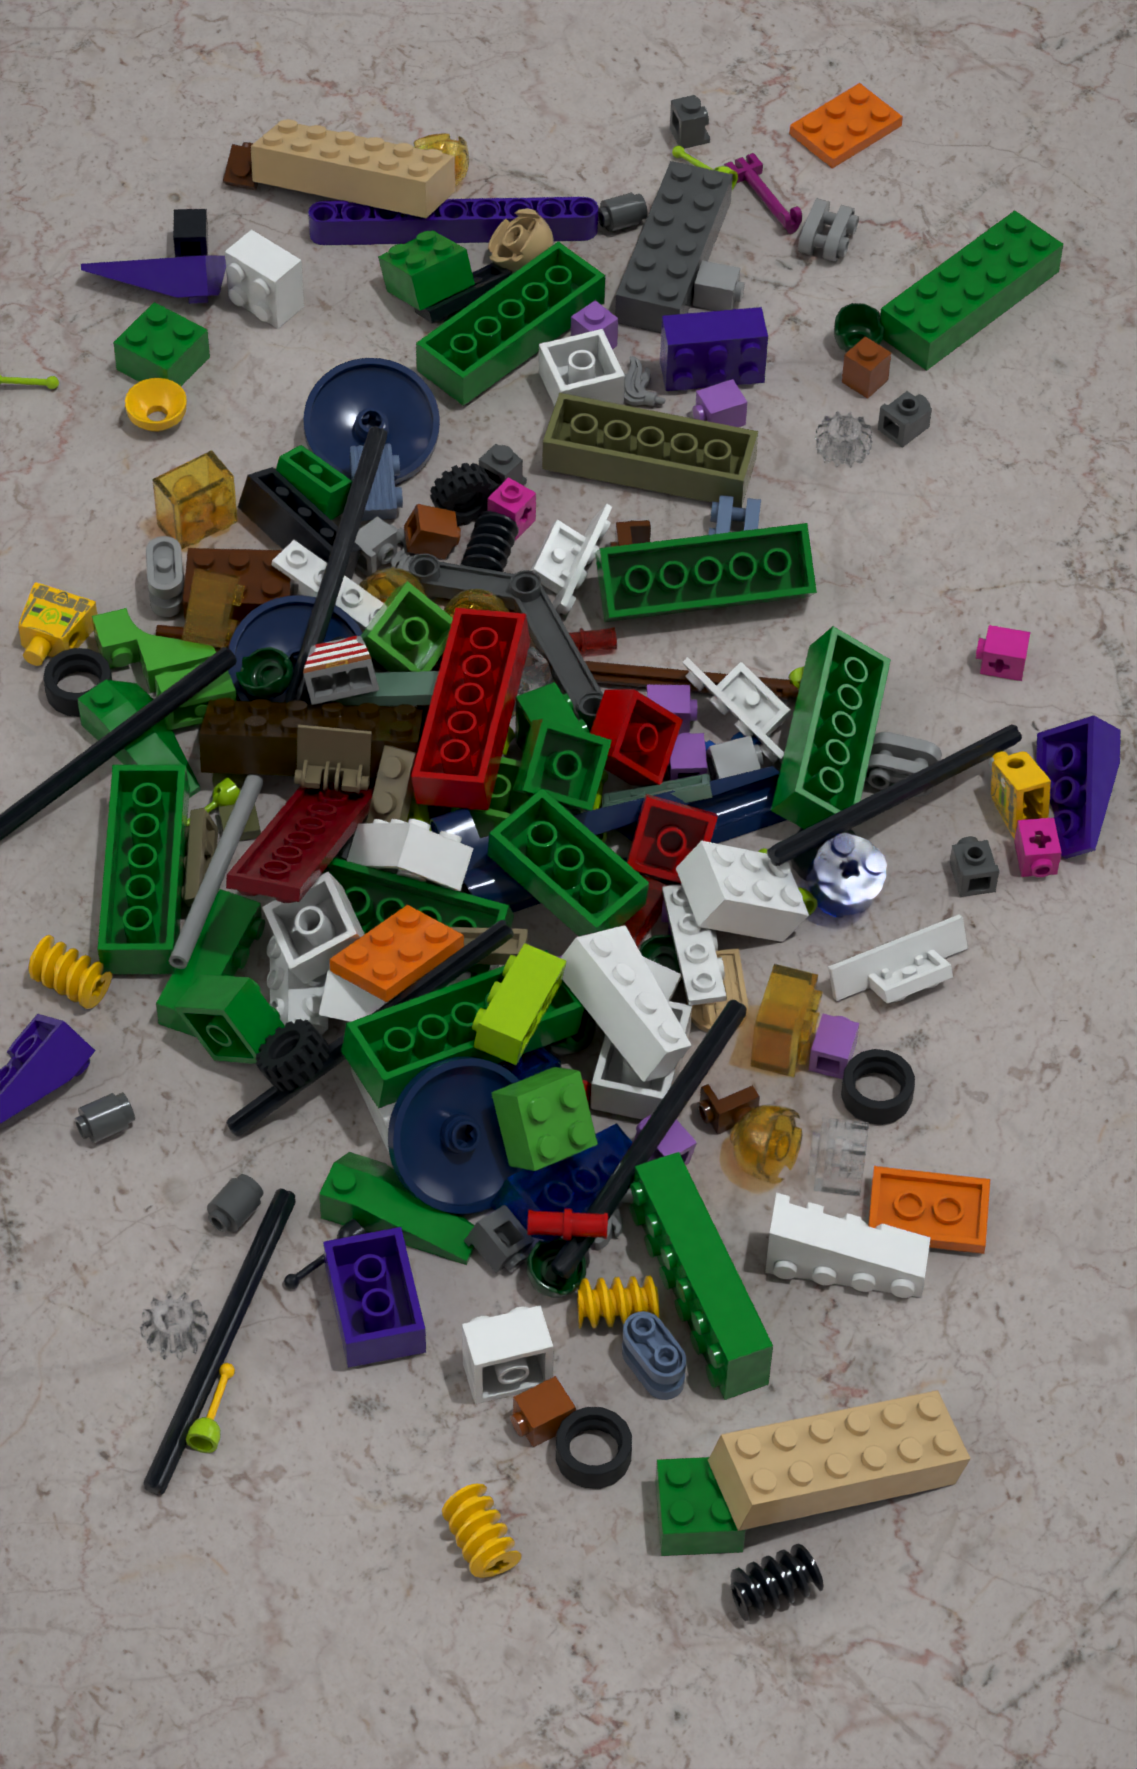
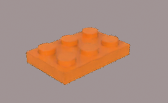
M858 83L792 123L789 134L833 169L901 127L903 116L861 83Z
M406 905L330 958V971L379 999L388 1002L463 948L464 935Z
M874 1166L868 1226L876 1228L880 1224H886L930 1237L929 1248L984 1254L990 1179Z

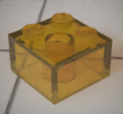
M212 450L152 479L157 525L166 536L172 537L180 543L181 550L190 545H195L202 539L220 530H225L238 522L234 475Z
M774 964L754 1024L751 1067L795 1077L799 1063L806 1064L811 1046L809 1039L811 1034L816 1033L820 1018L818 1010L823 991L817 990L818 974Z

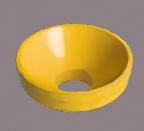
M165 378L142 380L131 387L125 397V408L131 422L139 428L148 431L159 432L177 425L183 419L187 409V399L183 388L174 381ZM158 411L167 415L166 418L160 421H153L148 418L151 413Z

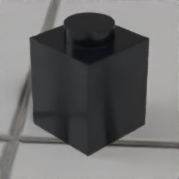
M174 209L173 240L175 257L208 255L207 209Z

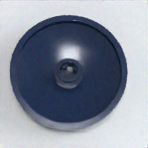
M382 358L354 359L328 371L311 390L304 409V435L309 451L351 480L350 447L364 446L371 427L386 430L387 440L385 444H391L392 455H399L400 475L394 476L395 485L418 473L431 458L439 437V409L428 385L419 375L406 366Z
M293 595L276 598L258 606L240 622L229 644V649L236 656L237 663L228 670L236 689L237 701L251 702L258 699L249 695L236 677V672H240L242 667V658L248 657L257 649L273 647L283 651L291 660L294 671L316 597ZM335 605L323 643L339 636L345 638L361 636L363 632L349 614ZM288 688L282 695L266 700L284 703ZM308 692L305 702L312 704Z
M453 1057L428 1066L418 1073L403 1089L391 1113L388 1128V1149L392 1166L399 1180L421 1202L444 1212L470 1214L499 1204L521 1185L529 1170L509 1166L491 1093L520 1081L509 1070L491 1061L476 1057Z

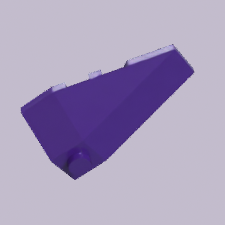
M204 255L81 264V270L176 298L188 297L189 304L208 303V296H218L220 294L226 270L225 256Z
M1095 715L1037 733L1036 763L1051 780L1050 804L1054 814L1061 856L1065 859L1096 850L1120 765L1121 730Z
M37 1014L7 1050L11 1059L7 1065L0 1069V1124L64 1085L73 1077L81 1075L89 1066V1058L96 1050L65 1021Z

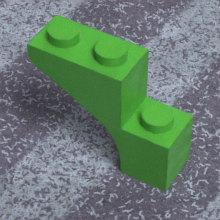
M127 608L92 616L94 635L99 652L108 661L110 669L140 662L150 693L156 692V675L197 667L216 653L215 648L210 644L156 636L142 631L131 620Z

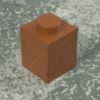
M865 336L844 355L842 383L868 399L888 381L892 353Z
M417 504L404 524L407 552L430 554L436 558L446 559L452 548L456 547L460 541L461 529L457 526L455 511Z
M554 1376L514 1396L513 1414L510 1415V1419L517 1434L520 1437L526 1436L532 1447H535L555 1437L561 1422L572 1412L576 1411V1407L557 1377Z

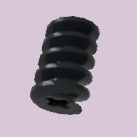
M485 511L480 513L474 524V530L471 533L460 565L504 572V568L508 563L507 559L511 555V548L515 543V537L519 532L516 522L510 517L498 514L497 512Z
M799 1543L791 1547L790 1553L783 1549L776 1553L775 1559L768 1555L761 1559L760 1565L753 1561L746 1565L745 1571L738 1567L733 1569L730 1575L732 1596L737 1610L744 1621L750 1620L749 1607L751 1606L761 1616L765 1614L764 1601L766 1600L776 1610L780 1608L779 1595L781 1594L789 1603L795 1602L794 1589L796 1588L799 1589L804 1597L810 1596L809 1583L811 1582L814 1583L819 1591H823L824 1588L823 1578L816 1561L809 1551Z

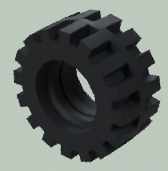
M462 463V466L459 468L455 465L451 467L452 471H444L442 473L443 477L441 479L437 478L434 481L436 486H432L430 490L432 493L430 498L436 508L455 511L457 526H460L461 523L464 526L468 525L473 519L476 522L480 513L488 511V497L496 490L482 466L479 467L476 463H472L471 466L468 463Z
M296 1019L295 1023L292 1021L287 1022L284 1028L278 1027L273 1036L269 1035L265 1039L267 1041L266 1044L260 1045L258 1049L260 1053L256 1054L257 1067L271 1084L281 1091H284L286 1088L293 1090L295 1085L299 1087L304 1085L306 1079L309 1078L311 1080L316 1076L314 1074L316 1070H321L324 1066L322 1062L327 1061L329 1057L327 1054L330 1051L328 1043L306 1019L304 1021Z

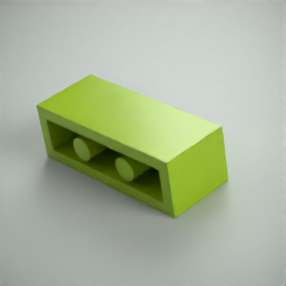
M526 943L522 946L517 957L511 954L503 970L502 976L505 977L502 983L498 981L494 983L487 1002L490 1003L487 1009L480 1008L474 1019L472 1029L477 1031L474 1047L517 1065L561 986L567 961Z

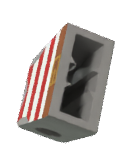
M339 636L329 642L316 644L311 647L303 674L312 705L379 690L371 656L361 636L348 638Z

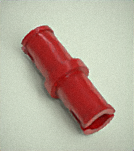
M564 1208V1212L528 1210L527 1235L563 1236V1240H571V1236L607 1239L608 1213H572V1209Z

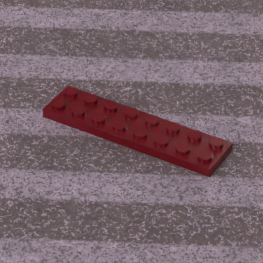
M370 779L368 791L361 790L360 794L341 791L342 784H339L338 792H334V783L330 782L328 783L327 791L323 790V782H320V789H303L300 785L227 873L226 888L238 890L240 894L246 896L263 895L273 897L281 903L300 902L357 829L358 824H361L368 815L376 779Z

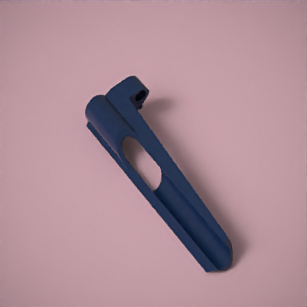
M773 766L710 781L712 798L685 803L671 794L675 792L673 790L652 795L716 813L718 818L711 839V843L716 844L787 820L771 811L780 771ZM644 798L573 816L595 835L616 829L632 841ZM467 808L430 819L432 832L440 834V831H445L458 835L462 838V844L473 848L462 884L466 894L509 905L513 913L540 904L532 894L487 855L489 836L479 837L473 818Z

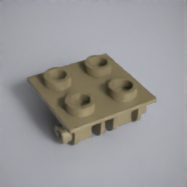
M298 725L297 769L295 770L294 784L301 785L303 789H320V782H323V790L327 791L328 783L330 782L334 783V792H338L339 784H342L341 791L356 792V794H360L361 790L368 791V786L370 785L372 731Z

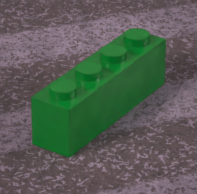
M219 889L186 968H175L156 1002L159 1025L196 1037L174 1006L199 975L234 976L238 968L243 969L245 967L252 942L260 939L265 928V919H262L260 902Z

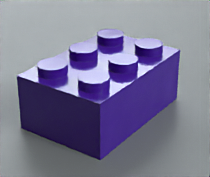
M762 307L662 316L660 366L665 391L707 388L732 379L736 385L765 383L768 333Z
M397 1227L324 1241L325 1269L347 1367L426 1353V1329L402 1228Z

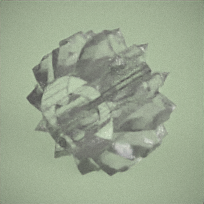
M837 411L834 418L825 416L822 424H819L816 429L815 447L817 454L822 455L824 463L834 461L836 468L840 464H846L851 468L854 462L863 463L866 455H869L872 449L871 426L865 424L864 417L853 418L852 412L847 416H842Z
M168 1291L165 1301L162 1302L153 1297L151 1302L152 1309H143V1324L140 1327L141 1336L146 1340L147 1348L150 1352L160 1350V1356L164 1360L171 1353H176V1357L181 1361L184 1351L187 1350L196 1354L198 1343L206 1342V1328L209 1325L208 1315L202 1312V1304L199 1300L189 1302V1296L186 1292L178 1299H174L173 1295Z

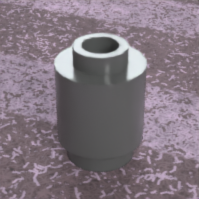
M632 192L602 200L598 209V221L609 232L638 225L641 223V220L647 218V206L641 194L634 195Z
M122 1092L118 1095L110 1093L79 1107V1116L75 1118L76 1126L82 1138L86 1139L89 1137L93 1143H96L128 1128V1123L135 1121V1114L128 1098Z
M240 1174L237 1178H231L207 1205L210 1223L222 1232L227 1230L236 1232L261 1204L260 1198L264 1195L261 1186L253 1178L245 1174Z

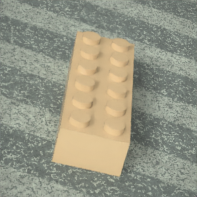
M291 119L281 120L251 145L253 182L427 218L455 192V156L443 154L442 151L437 149L424 150L414 148L408 143L395 144L385 142L379 137H360L349 131L336 132L326 130L324 126L320 125L307 126L297 124L295 120Z
M936 1390L721 1434L708 1462L738 1531L954 1485L971 1458L939 1391Z

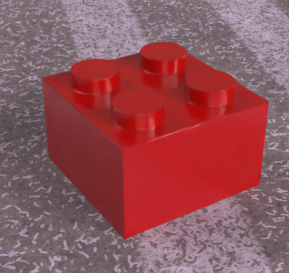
M610 689L604 691L590 733L612 740L604 767L605 770L630 785H660L663 781L683 719L635 689Z
M645 794L626 863L638 872L681 883L676 867L700 841L711 842L718 818L717 814Z

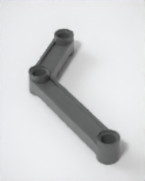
M419 554L410 560L408 566L410 584L430 600L441 597L512 609L515 613H525L529 636L561 693H566L570 697L577 719L584 720L589 733L591 732L603 693L545 592L541 578L537 573L523 570L512 574L440 562L435 556L430 554Z

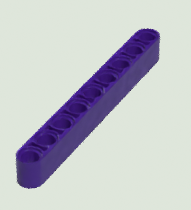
M589 197L447 199L427 218L348 201H320L312 204L308 211L310 239L318 245L405 244L415 239L418 234L424 231L434 230L455 243H489L494 231L505 219L511 222L518 217L515 214L516 211L529 208L536 211L546 221L552 231L554 241H586L597 235L599 207L597 202Z

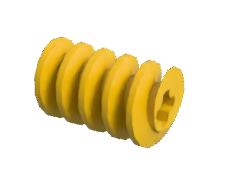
M46 935L42 938L30 957L28 966L30 978L36 982H42L49 989L54 988L60 995H67L69 1000L79 1002V1005L85 1009H91L98 1005L108 991L112 980V973L106 972L102 975L103 964L97 961L91 965V958L88 955H83L79 958V951L75 948H71L66 952L67 945L62 941L54 945L55 940L53 936Z
M651 1275L645 1277L642 1287L639 1286L635 1276L629 1277L626 1288L623 1287L619 1277L613 1278L609 1289L603 1277L597 1279L594 1289L591 1288L587 1278L581 1280L577 1290L579 1329H581L585 1317H588L592 1328H597L600 1317L605 1318L609 1328H613L616 1316H620L623 1325L630 1315L641 1311L650 1312L659 1318L658 1290Z
M476 1483L467 1485L450 1496L444 1503L442 1516L449 1522V1530L455 1536L457 1546L462 1549L464 1560L470 1563L469 1569L471 1574L475 1577L487 1578L502 1574L516 1566L521 1560V1553L517 1550L510 1551L514 1547L515 1541L511 1537H504L508 1528L504 1523H497L501 1518L500 1512L496 1509L490 1510L494 1505L493 1498L483 1496L487 1492V1487L484 1484Z

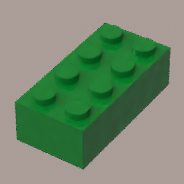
M544 789L539 790L489 832L487 855L577 936L620 927L646 905L649 882Z

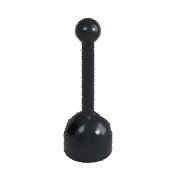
M351 1219L340 1228L337 1239L366 1234V1232L355 1219ZM324 1254L296 1274H288L284 1278V1285L288 1289L297 1288L301 1279L325 1263Z

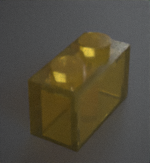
M200 568L194 570L182 640L220 648L227 646L228 640L231 641L238 625V620H233L232 617L234 606H241L244 585L238 584L240 576Z

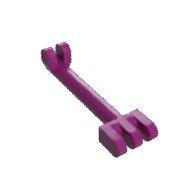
M754 153L746 155V160L743 157L735 159V165L731 161L724 164V166L737 172V183L746 180L789 234H793L798 230L802 222L801 209L798 206L790 209L789 214L758 176L763 172V164Z

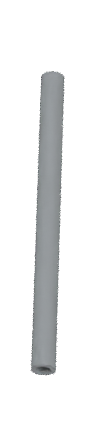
M247 775L169 958L170 964L175 968H186L262 788L263 780L258 775Z

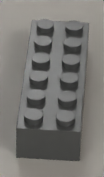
M670 161L616 293L615 316L618 318V324L661 333L662 316L688 313L694 299V285L702 260H709L731 204L733 174Z

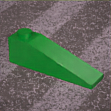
M104 680L78 698L81 725L99 741L151 702L153 698L137 683ZM163 719L114 755L124 765H186L190 789L189 798L200 791V785L173 731L167 730Z
M348 1152L333 1163L319 1193L322 1219L340 1225L355 1219L366 1233L401 1227L406 1246L464 1265L468 1264L475 1248L473 1244L468 1247L464 1242L475 1226L459 1214L444 1212L421 1202L403 1186L394 1169L386 1163L352 1152Z

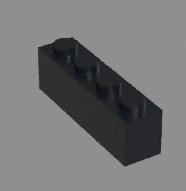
M274 467L248 474L237 507L283 550L295 540L328 563L338 526ZM354 543L345 576L352 580L362 548Z

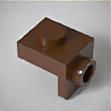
M243 142L242 146L232 144L223 179L226 185L257 190L258 182H253L251 145L253 143Z
M631 520L616 522L615 542H610V547L650 542V521Z
M706 1084L701 1087L700 1102L697 1103V1109L704 1123H710L717 1135L735 1127H745L753 1122L755 1118H758L760 1096L752 1085L718 1100L710 1085Z

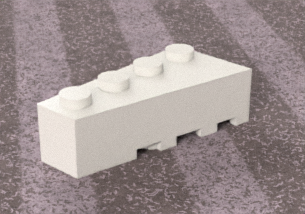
M624 925L576 937L561 957V959L567 961L562 978L643 1082L669 1075L692 1045L627 927Z
M776 1192L765 1273L774 1274L782 1279L799 1278L812 1280L820 1285L837 1284L850 1286L863 1292L872 1290L887 1292L901 1298L922 1297L930 1237L886 1224H880L876 1228H872L861 1220V1217L848 1213L843 1218L824 1214V1206L808 1202L806 1208L789 1203L790 1196Z

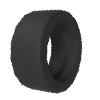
M73 648L64 650L51 658L45 666L43 680L49 704L62 714L80 717L78 698L88 691L80 693L67 692L57 686L58 682L68 674L88 672L99 678L98 685L104 680H112V674L108 661L100 653L86 648Z
M881 1049L863 1051L850 1059L844 1069L841 1098L845 1108L855 1118L863 1122L878 1125L892 1123L904 1116L912 1104L915 1075L911 1065L896 1053ZM882 1073L894 1078L900 1084V1093L895 1098L885 1101L871 1100L863 1096L856 1089V1081L866 1074Z
M585 1407L572 1412L561 1422L556 1433L555 1460L560 1472L571 1483L583 1488L601 1489L615 1484L626 1474L632 1457V1434L627 1422L616 1412L603 1407ZM587 1430H600L610 1434L616 1440L618 1452L610 1462L602 1465H587L577 1461L572 1456L570 1442L578 1433Z

